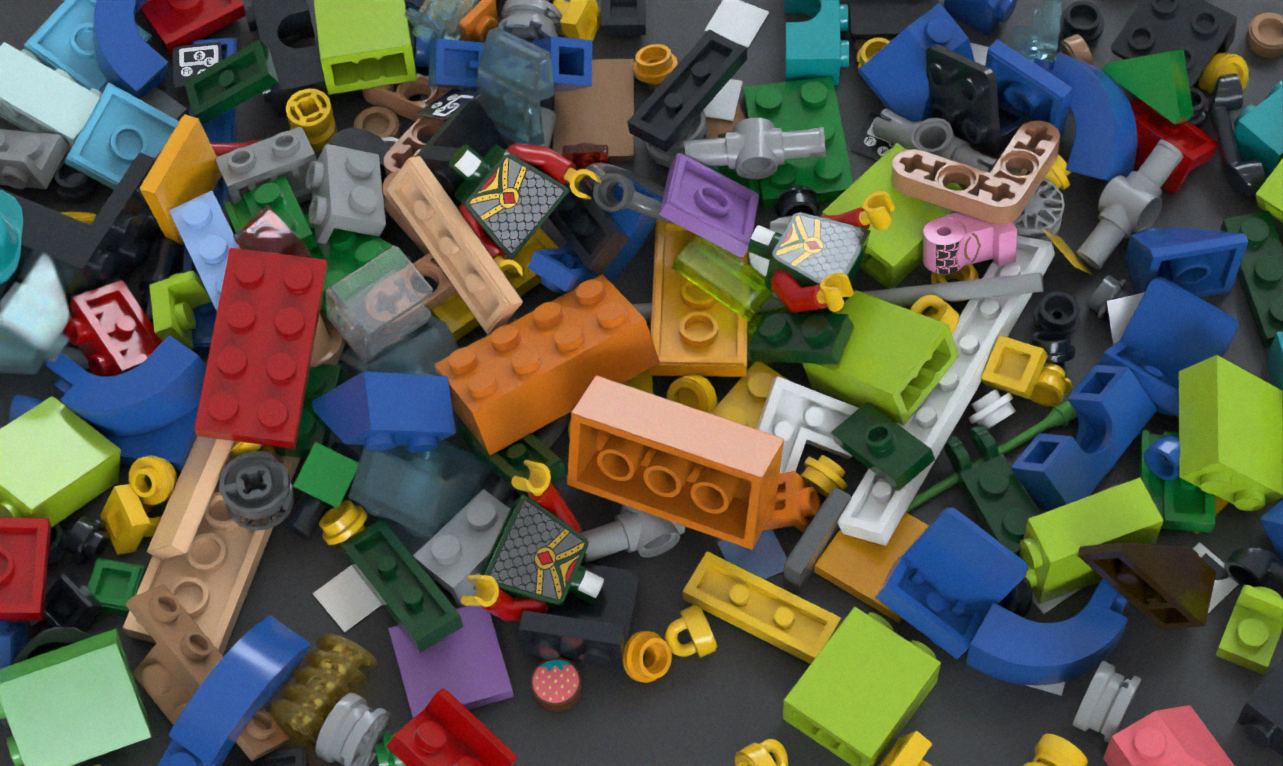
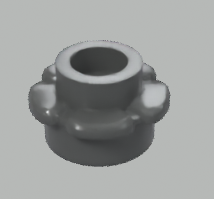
M1108 274L1098 286L1087 304L1089 308L1098 313L1097 318L1102 319L1106 313L1108 314L1107 301L1130 295L1123 290L1126 284L1124 278L1119 282Z

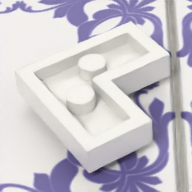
M777 376L772 381L756 429L784 438L780 473L796 472L805 443L845 459L852 457V455L835 443L831 432L859 408Z

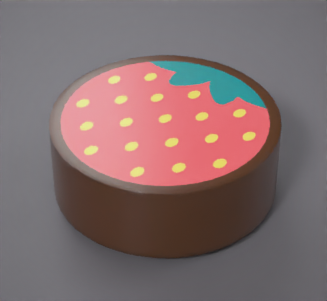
M559 657L546 659L539 663L531 674L530 686L533 698L545 710L552 712L565 711L574 706L581 696V674L576 665L567 659Z

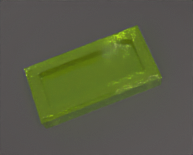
M699 235L681 251L671 267L749 322L774 294L765 286L766 276L731 252Z

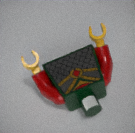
M515 143L505 150L496 144L482 157L468 144H465L455 152L449 161V167L464 179L463 183L454 193V197L461 204L458 208L459 212L502 273L508 269H514L523 280L525 276L521 266L516 261L510 259L517 255L570 190L563 184L569 182L570 189L576 196L588 200L591 197L582 193L579 189L580 180L590 176L595 181L601 183L600 177L596 173L587 169L577 171L575 163L544 146ZM505 254L510 258L509 260H504Z
M878 191L872 193L864 200L863 208L859 207L839 215L814 216L799 212L793 214L783 234L758 225L750 239L748 252L769 260L765 286L768 290L775 293L790 312L807 311L809 313L836 314L845 304L844 297H851L854 294L851 284L864 260L871 232L868 230L870 224L877 230L887 229L892 220L889 213L894 211L895 206L887 192Z
M529 460L523 462L529 468V479L514 476L511 481L514 488L528 492L529 497L522 494L512 503L480 574L467 576V580H471L475 584L473 589L476 590V595L461 597L463 605L481 606L485 611L504 621L521 620L523 610L544 614L547 611L552 612L562 605L567 593L592 604L604 582V576L580 565L588 548L589 541L581 535V525L565 500L550 483V470L543 463Z

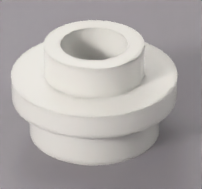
M996 389L971 404L976 413L968 419L972 424L977 422L978 425L982 424L989 429L1016 412L1010 402L1013 396L1009 392L1001 397Z

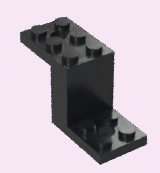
M139 152L91 225L5 191L15 197L20 204L24 219L21 256L16 271L9 279L71 304L74 296L121 280L126 285L136 267L144 264L149 255L152 242L158 233L162 231L140 190V186L156 159ZM6 282L0 285V296L5 289Z

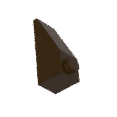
M1127 542L1082 546L1079 548L1078 557L1160 629L1205 626L1217 572L1195 550L1179 545L1165 546Z

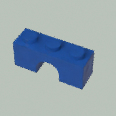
M1094 365L1067 398L1078 416L1079 429L1076 439L1072 436L1038 433L1011 466V470L1040 510L1050 511L1088 497L1103 477L1114 469L1119 457L1131 442L1140 436L1147 422L1157 411V408L1129 367Z

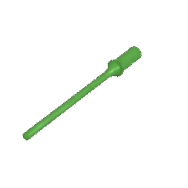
M1068 400L1058 406H1052V411L1043 421L997 447L999 455L1007 454L1047 429L1068 426V422L1078 417L1076 411ZM982 458L977 459L971 463L972 467L984 463V460ZM957 473L950 475L915 496L906 512L908 513L958 483Z

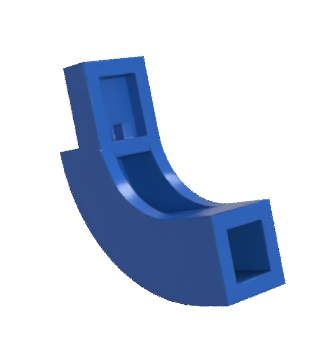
M96 0L93 43L100 69L109 83L141 99L153 87L156 86L158 88L166 81L168 61L146 43L135 25L134 18L149 0Z
M550 36L538 41L525 43H482L436 38L430 40L429 86L458 88L475 93L537 94L583 89L592 86L593 40Z
M1057 53L1055 63L1034 58L1033 62L1073 88L1070 107L1075 118L1076 132L1066 170L1110 182L1119 175L1127 178L1130 172L1133 171L1135 164L1137 128L1132 107L1122 88L1100 68L1068 55Z
M628 178L633 183L637 192L662 202L660 196ZM618 184L614 189V196L621 202L624 190L622 184ZM629 208L618 212H609L630 238L603 272V275L611 283L638 253L657 221L656 219L642 215ZM568 243L559 248L535 251L527 267L541 276L540 282L545 287L563 295L573 291L582 282L600 276L587 269Z
M170 335L140 365L116 376L102 377L93 375L60 351L45 364L58 378V381L53 386L63 395L60 401L99 433L120 437L141 435L158 430L177 421L194 409L200 402L207 366L199 355Z
M1102 578L1088 605L1074 617L1061 622L1039 623L1030 621L993 603L970 643L966 664L995 679L1018 685H1052L1076 679L1097 667L1116 648L1128 621V618L1122 615L1128 600Z
M271 615L255 625L227 652L190 699L168 735L172 740L158 766H222L232 746L254 715L273 695L291 682L311 643Z

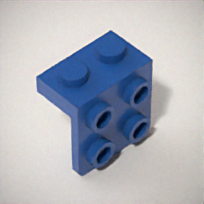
M1157 277L1149 283L1121 339L1103 353L1098 365L1129 367L1157 408V411L1165 415H1176L1179 417V371L1216 355L1223 358L1238 331L1239 324L1229 314L1163 277Z
M946 508L894 562L876 598L895 614L901 616L922 632L933 643L958 659L969 648L983 618L987 615L993 603L998 604L1024 579L1028 571V565L958 510Z

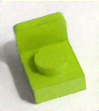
M194 271L171 275L168 279L150 284L154 333L162 341L170 335L190 350L194 349L191 329L196 327V320L192 308L211 302L202 279Z
M1244 585L1215 655L1264 675L1283 630V599L1281 595L1266 587Z

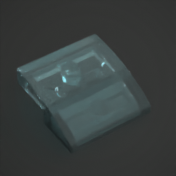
M500 28L491 29L487 35L480 59L476 93H481V95L476 99L479 100L501 135L520 144L542 145L545 141L540 101L555 95L550 52Z

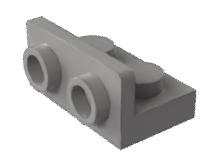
M301 127L281 132L273 137L243 148H237L216 158V163L224 179L232 205L244 200L243 194L282 176H286L298 204L312 199V189L306 186V175L311 161H317Z
M0 129V185H8L16 189H24L25 187L47 189L70 145L61 134Z

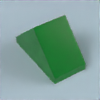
M1184 49L1108 62L1103 67L1102 71L1173 124L1187 122L1194 114Z

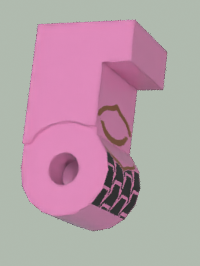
M959 212L932 220L925 225L923 230L924 266L934 273L952 274L959 271L965 265L993 259L998 267L1016 263L1017 228L1012 222L998 225Z

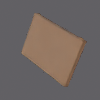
M634 59L592 60V86L554 93V112L557 119L553 130V151L571 162L634 161L636 154L634 135L629 133L627 123L634 115Z

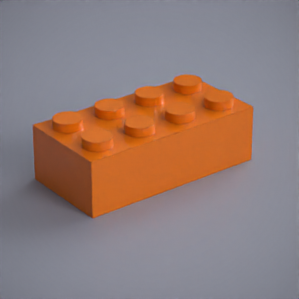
M602 274L594 279L582 282L573 291L551 302L541 304L534 311L514 322L498 327L491 334L471 345L455 350L448 357L435 363L434 366L439 376H448L452 408L491 456L526 435L573 411L596 375L622 384L659 364L660 361L646 319Z
M596 375L571 412L567 485L753 550L774 512L784 438Z

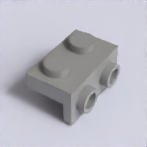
M326 144L318 160L311 161L306 175V186L312 189L309 222L314 224L316 242L326 244L334 228L379 237L386 225L379 155Z
M484 489L413 555L430 577L451 592L459 608L465 606L461 603L462 596L476 595V590L473 589L475 584L471 580H467V576L480 574L510 509Z

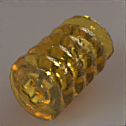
M324 633L319 636L316 643L318 650H311L305 656L307 666H300L294 671L293 678L295 683H287L282 688L281 694L284 700L277 699L273 701L269 709L271 715L284 732L301 745L315 750L317 741L312 734L314 731L320 732L325 722L324 717L326 714L329 715L335 707L337 698L342 699L348 693H353L347 685L349 681L358 685L366 684L367 678L359 670V667L363 665L370 669H376L378 665L375 657L366 649L349 639L335 634Z

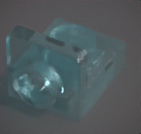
M425 0L418 12L409 7L404 16L414 26L412 34L429 45L430 40L436 38L458 40L461 36L459 26L461 19L479 1Z
M1044 0L1042 10H1033L1032 27L1015 26L1011 48L1032 62L1034 58L1055 63L1060 33L1062 0Z

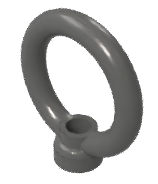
M593 163L588 166L587 170L596 173L601 180V183H599L590 176H586L587 181L593 187L594 200L602 210L618 212L629 208L650 218L676 224L659 215L661 201L637 192L633 183L628 178L663 198L664 187L614 165ZM618 184H622L624 190L621 202L614 196V189Z

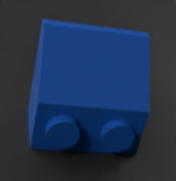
M363 371L312 401L313 411L344 444L365 445L367 451L377 452L389 450L395 446H407L410 453L429 452L438 447V442L456 433L448 376Z

